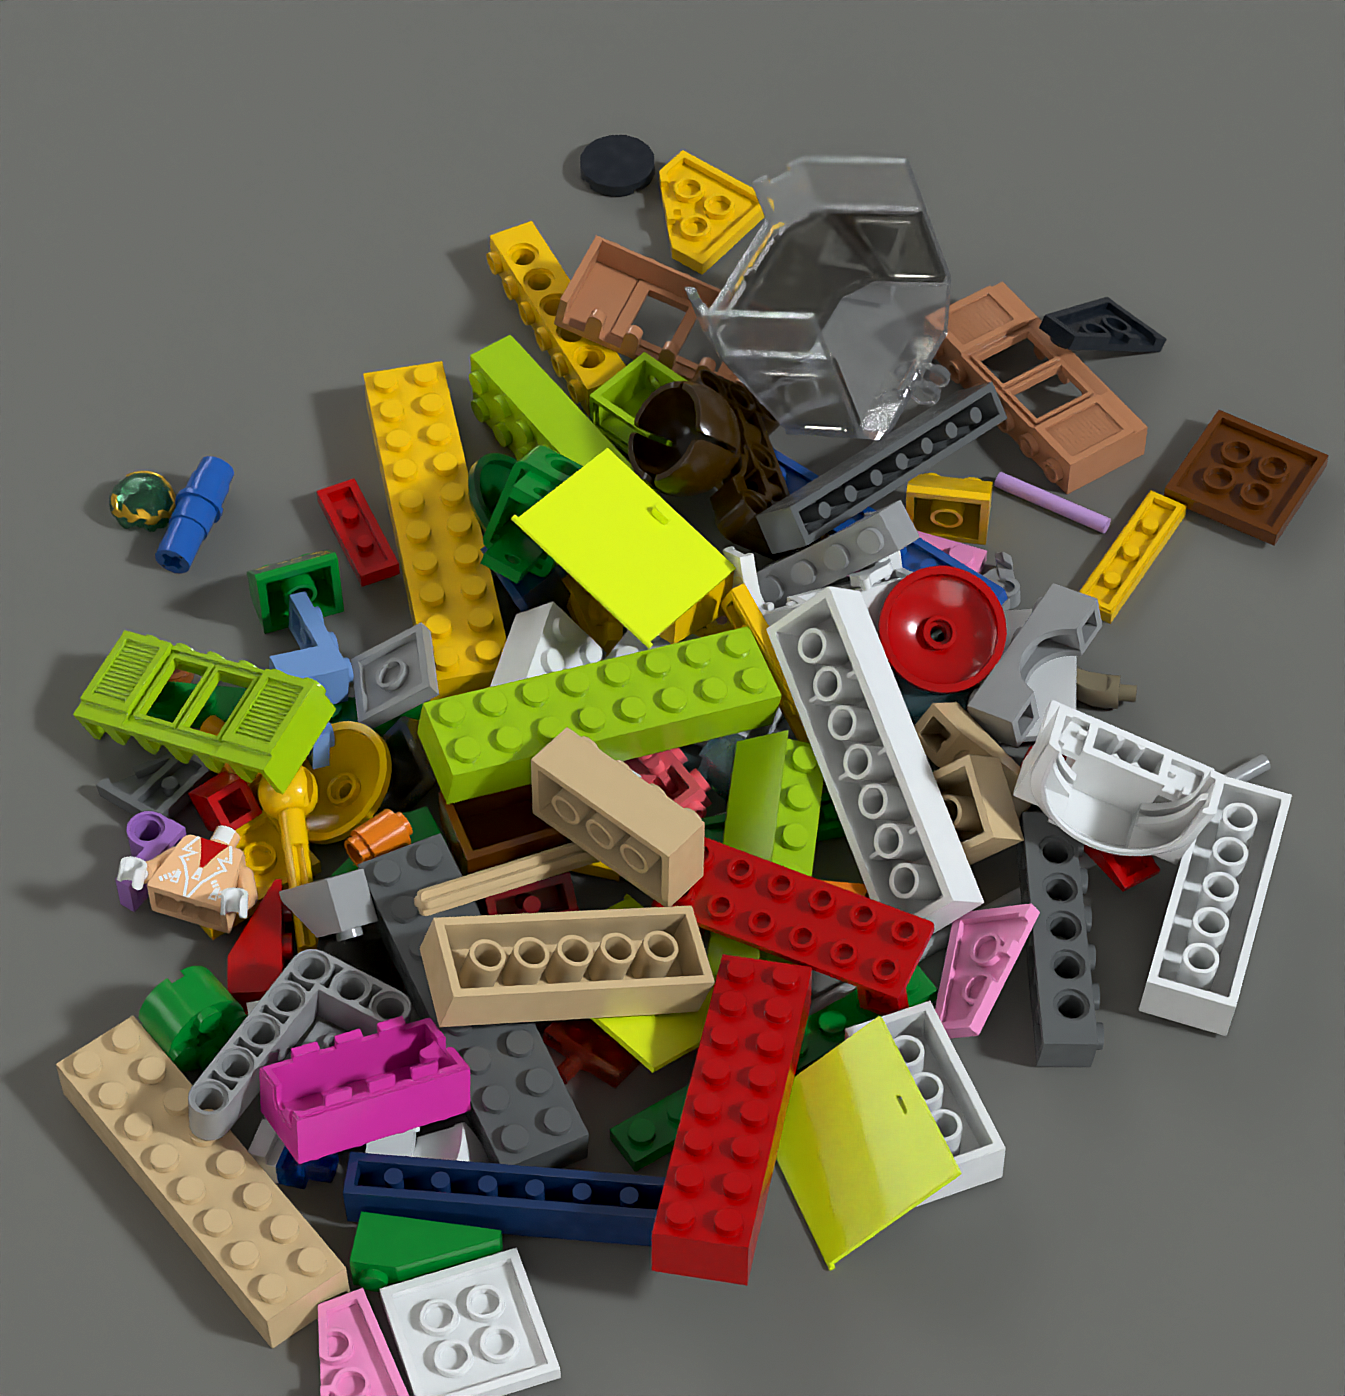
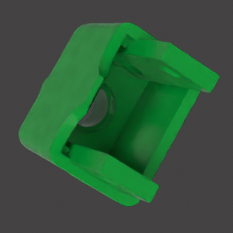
M543 445L533 448L518 460L512 467L483 536V544L488 550L484 553L480 564L515 583H518L528 572L540 577L548 575L558 563L535 541L527 537L528 535L511 518L514 515L521 516L583 466Z

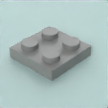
M422 622L351 659L358 722L371 729L439 695L431 631Z

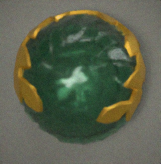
M137 471L127 474L123 480L115 485L109 496V508L112 516L116 517L123 528L129 529L136 525L139 528L144 527L149 532H155L157 528H164L169 523V519L176 507V496L170 483L163 476L152 471Z

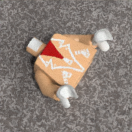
M221 825L216 827L210 840L191 834L186 835L177 846H172L149 861L130 856L122 858L120 862L117 880L120 882L131 880L132 888L136 890H141L143 884H147L152 911L230 934L233 928L236 914L239 913L240 918H247V911L258 901L254 873L246 866L244 852L236 848L240 841V836L235 830L227 826Z

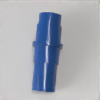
M213 456L203 457L197 469L191 474L186 487L178 492L175 498L176 507L169 519V526L155 553L156 561L166 570L174 573H186L190 569L202 542L207 538L213 523L220 520L223 514L222 505L234 477L233 468L224 460Z

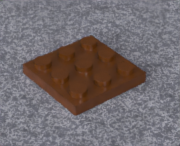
M1218 410L1166 485L1164 496L1186 505L1187 509L1275 546L1326 468L1329 455Z

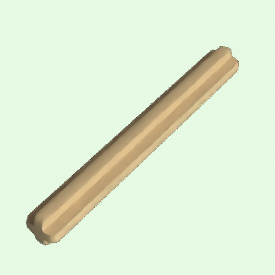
M572 842L421 889L414 898V904L418 907V911L422 916H429L600 861Z

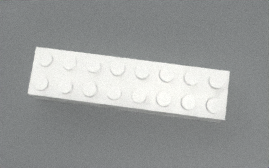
M828 586L766 630L870 899L932 921L935 928L934 934L983 904L984 900L862 594L856 590Z

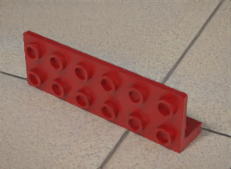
M704 837L703 877L672 905L692 906L701 938L706 929L795 964L812 967V970L856 986L860 1007L882 1016L909 1008L906 987L935 930L932 921ZM656 900L651 904L652 907H664Z

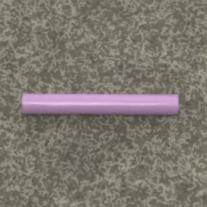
M1000 472L996 477L994 486L1101 533H1105L1109 528L1111 519L1003 472Z

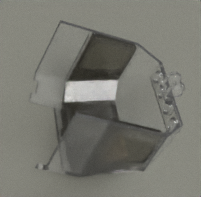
M800 157L786 164L789 171L769 180L767 175L751 181L766 220L710 309L702 302L695 287L684 288L702 331L720 359L773 415L786 434L879 440L892 432L910 398L919 404H935L941 397L942 390L939 387L947 386L950 381L951 373L946 367L938 364L934 365L931 361L948 333L951 275L908 158Z

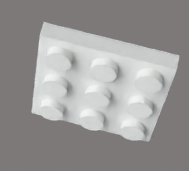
M517 1247L380 1289L381 1300L413 1396H504L561 1378L557 1358Z

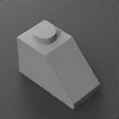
M363 868L279 892L281 901L317 938L335 934L337 942L363 935L362 925L378 921Z

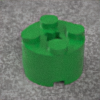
M191 966L180 970L184 977L171 983L166 978L159 983L146 997L139 1010L138 1018L143 1023L144 1029L180 1071H192L198 1068L205 1071L243 1023L247 1015L239 1002L209 969L203 966Z

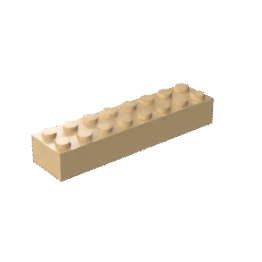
M134 1015L56 1064L63 1094L272 1349L318 1318V1304L350 1293L347 1270L344 1264L231 1130L222 1138L207 1141L196 1137L189 1127L188 1093L193 1085ZM205 1109L204 1111H214V1110H213V1109Z

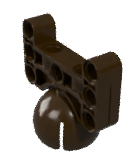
M705 369L700 370L690 381L669 382L651 393L636 414L634 425L643 431L671 441L672 446L632 432L628 441V454L630 464L636 475L655 491L675 497L697 496L716 487L718 491L710 497L715 513V524L720 533L734 544L775 561L800 549L796 548L772 554L756 518V515L790 495L769 436L784 422V416L779 407L766 396ZM826 533L825 535H823L822 537L818 538L817 540H815L814 542H812L811 544H809V545H807V546H810V545H812V544H814V543H816V542H818V541H820V540H822V539L828 537V534Z

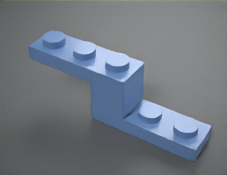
M306 592L290 594L289 629L301 650L269 656V669H278L288 675L299 678L308 677L319 682L326 689L325 695L332 704L348 701L349 683L353 682L354 679L350 660L347 657H342L335 634L327 631L320 608L313 606ZM330 722L327 723L306 757L312 769L329 766L330 747L335 745V736Z

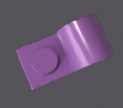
M144 811L136 814L130 819L126 829L131 856L144 861H149L172 846H177L181 839L186 836L184 826L154 811ZM117 877L115 878L120 904L135 912L149 897L147 884H143L141 890H136L132 888L131 880L120 882L117 880Z

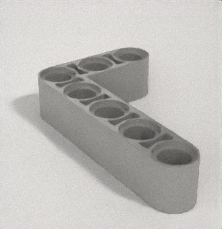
M307 949L299 952L191 1087L188 1093L189 1127L192 1133L206 1141L217 1140L227 1134L260 1091L259 1068L283 1061L317 1016L347 1031L360 1028L363 1037L377 1033V1023L386 1021V1019L403 1016L405 1023L409 1024L411 1021V1002L409 998L401 991L323 951ZM239 1075V1076H241V1077H239V1078H233V1077H230V1076ZM205 1109H216L214 1111H204Z

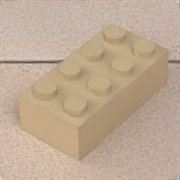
M566 727L531 759L533 814L664 907H671L703 877L705 822L692 809L683 808L667 797L666 793L659 786L652 783L648 784L638 777L626 763L621 760H614L602 752L590 738L586 736L581 737Z

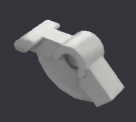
M997 552L995 554L996 568L989 570L983 576L1005 589L1008 599L1001 606L1003 611H1008L1009 609L1016 608L1021 602L1020 584L1014 577L1012 557L1005 552Z

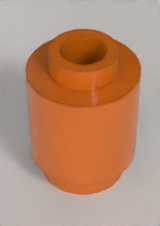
M385 809L352 830L350 833L351 837L344 841V846L350 859L358 867L360 863L410 845V835L413 833L409 821L401 812L394 813L390 809Z

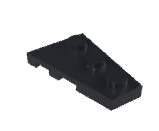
M1109 297L1045 314L1039 326V329L1050 336V340L1055 345L1068 350L1161 352L1167 340Z

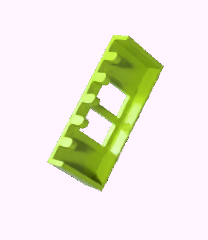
M124 630L80 697L82 701L73 715L94 739L100 740L104 733L107 732L115 742L126 745L130 737L133 736L149 753L156 755L161 746L164 745L177 760L188 764L192 756L196 754L211 771L220 773L227 763L241 779L252 783L256 775L261 773L277 793L284 794L336 711V708L325 695L326 689L319 682L311 678L295 677L278 669L262 670L245 660H239L237 663L226 660L221 655L212 651L204 654L196 652L182 643H177L174 646L170 642L160 640L153 635L147 634L144 636ZM175 669L202 676L173 723L146 715ZM219 681L247 688L217 736L190 728Z

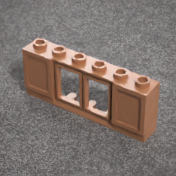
M597 235L563 293L554 321L556 326L635 360L643 352H646L687 381H690L700 370L711 371L766 396L778 407L804 358L813 333L812 329L798 322L784 318L759 305L752 304L725 290L711 286L686 273L679 272L652 258L645 257ZM647 296L686 312L672 340L665 342L663 348L642 340V329L632 325ZM698 318L736 334L718 372H715V361L709 357H703L700 363L697 364L679 356Z
M1003 281L994 286L989 285L927 316L925 338L923 340L927 354L932 359H936L948 371L950 378L955 383H960L964 389L993 382L1007 416L1006 420L997 425L1002 432L1008 433L1017 442L1023 454L1028 458H1032L1043 469L1047 479L1052 483H1056L1066 494L1083 487L1144 454L1148 427L1071 350L1058 347L1050 340L1048 334L1039 329L1042 321ZM1028 338L1034 344L1036 357L1039 360L1048 358L1049 361L1004 384L981 362ZM1057 373L1063 384L1072 382L1081 391V396L1039 418H1036L1014 396Z

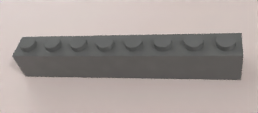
M993 382L955 392L756 515L771 553L776 554L811 544L1006 420V413Z

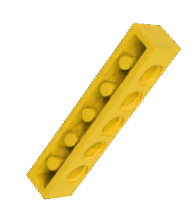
M532 221L489 235L490 252L486 254L491 272L494 275L499 274L508 299H515L518 304L523 323L526 326H532L541 351L547 350L551 356V363L556 375L564 377L573 402L575 404L580 403L589 417V395L626 367L617 352L554 325L560 299L571 280Z

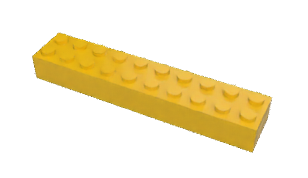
M438 361L363 373L366 405L413 626L422 622L431 631L439 695L429 701L488 688L491 685L507 639L491 570L480 564L484 555L480 549L485 547V545L483 544L480 524L475 517L469 500V475L443 362Z

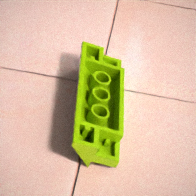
M789 730L737 741L734 751L722 844L812 877L824 778L811 744L788 739ZM710 931L707 958L714 981H716L722 954L795 964Z

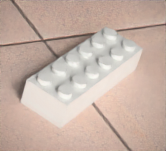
M1226 776L1216 815L1203 828L1182 856L1139 1011L1227 1036L1237 1006L1288 813L1291 794Z

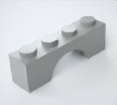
M896 501L810 546L803 549L800 548L756 571L760 593L765 603L772 602L774 604V609L783 607L787 603V597L823 588L900 551L920 538L902 501Z
M1054 583L1044 597L1037 599L1028 620L1023 627L1016 629L1009 647L981 687L972 692L968 700L967 710L969 715L992 739L1017 749L1039 719L1034 691L1027 685L1030 676L1037 668L1052 659L1083 655L1103 626L1098 599Z

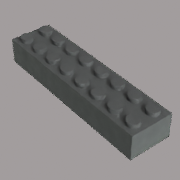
M439 833L358 864V869H364L378 921L374 923L420 1020L431 1018L446 1037V1048H455L470 1067L471 1111L465 1112L475 1135L481 1142L489 1162L560 1169L587 1158L589 1133L534 1022L439 1027L420 946L433 918L481 916L475 901L429 916H422L418 911V907L414 904V898L419 890L462 877L442 834Z

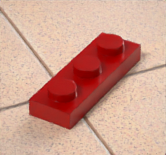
M355 478L317 490L318 503L361 587L400 574L399 562Z

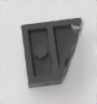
M168 752L158 760L147 761L134 766L135 774L113 784H111L109 778H105L98 782L96 786L101 797L133 816L144 811H154L171 820L192 801L188 793L217 776L218 773L208 769L196 754L192 756L188 764H185Z

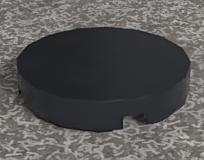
M627 135L601 137L587 145L580 156L581 177L583 181L586 180L590 184V188L596 193L611 197L628 196L634 194V189L641 186L644 189L650 184L655 175L654 153L649 145L635 137Z

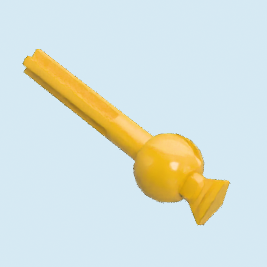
M304 766L299 768L284 794L277 793L263 776L258 785V798L262 809L270 817L279 821L289 889L313 882L305 817L313 811L318 801L319 789L314 775ZM292 912L298 953L307 949L322 951L321 937L317 938Z

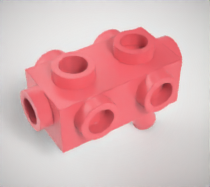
M679 747L623 761L630 769L641 775V779L648 784L652 783L659 786L666 793L667 797L683 808L692 809L700 818L706 816V808L712 802L705 793L711 787L696 768L691 772L686 770L683 764L688 759Z

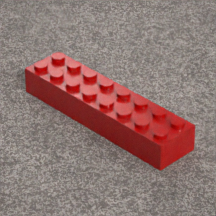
M722 954L652 1230V1271L748 1285L811 1006L812 967Z

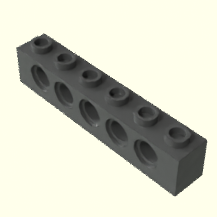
M1022 812L1019 824L1024 841L1016 844L1021 903H1032L1040 912L1025 942L1036 1066L1091 1067L1096 1050L1103 1049L1104 1027L1102 1022H1096L1095 1010L1099 1009L1100 988L1098 983H1092L1091 971H1094L1096 965L1095 945L1088 944L1087 933H1090L1092 926V911L1090 906H1084L1083 895L1087 893L1088 888L1087 869L1080 868L1079 857L1083 855L1084 844L1072 838L1060 827L1047 822L1048 817L1044 812ZM1048 860L1055 861V862H1057L1058 864H1056V863H1051V862H1049ZM1051 898H1058V899H1060L1062 902H1060V901H1055V900H1053V899H1051ZM1055 936H1061L1066 940L1058 939ZM1057 974L1066 975L1071 979H1064L1058 976ZM1061 1013L1070 1014L1074 1019L1064 1017Z

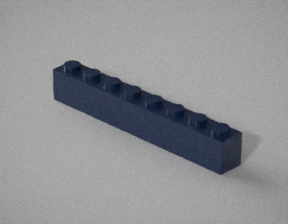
M350 1152L343 1197L347 1221L359 1222L361 1212L495 1229L501 1230L502 1234L652 1246V1230L666 1177Z

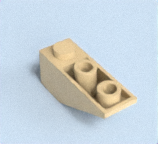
M958 702L932 703L914 726L927 757L939 768L969 754L1000 758L1019 821L1022 812H1026L1032 805L1030 802L1013 796L1021 767Z

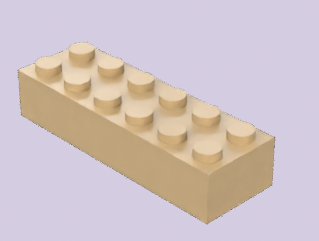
M692 906L433 918L420 946L439 1027L698 1012L715 983Z

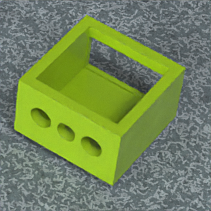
M643 352L589 395L590 421L611 443L627 454L629 436L632 432L672 446L671 441L637 428L634 425V420L642 404L656 389L669 382L687 380L646 352Z

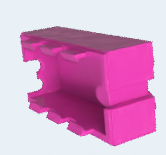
M403 1016L377 1023V1033L363 1037L360 1028L335 1035L334 1046L320 1049L317 1041L292 1048L291 1059L259 1068L261 1112L298 1164L317 1160L333 1153L359 1147L378 1139L404 1133L420 1126L446 1120L471 1111L470 1067L455 1048H446V1037L431 1018L406 1024Z

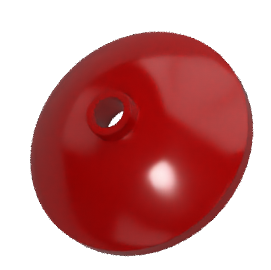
M931 566L907 575L888 594L879 615L878 636L890 667L908 684L930 693H957L975 686L985 679L999 662L1006 643V619L997 596L980 578L956 567ZM931 629H940L944 634V640L941 642L934 641L930 635Z

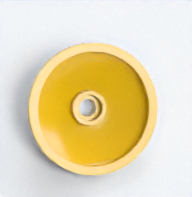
M343 721L331 724L335 736V745L330 747L329 766L312 769L307 758L301 765L314 775L319 789L318 801L313 811L305 817L309 843L330 844L349 837L352 830L374 816L386 796L392 773L390 752L383 738L373 729L362 723Z

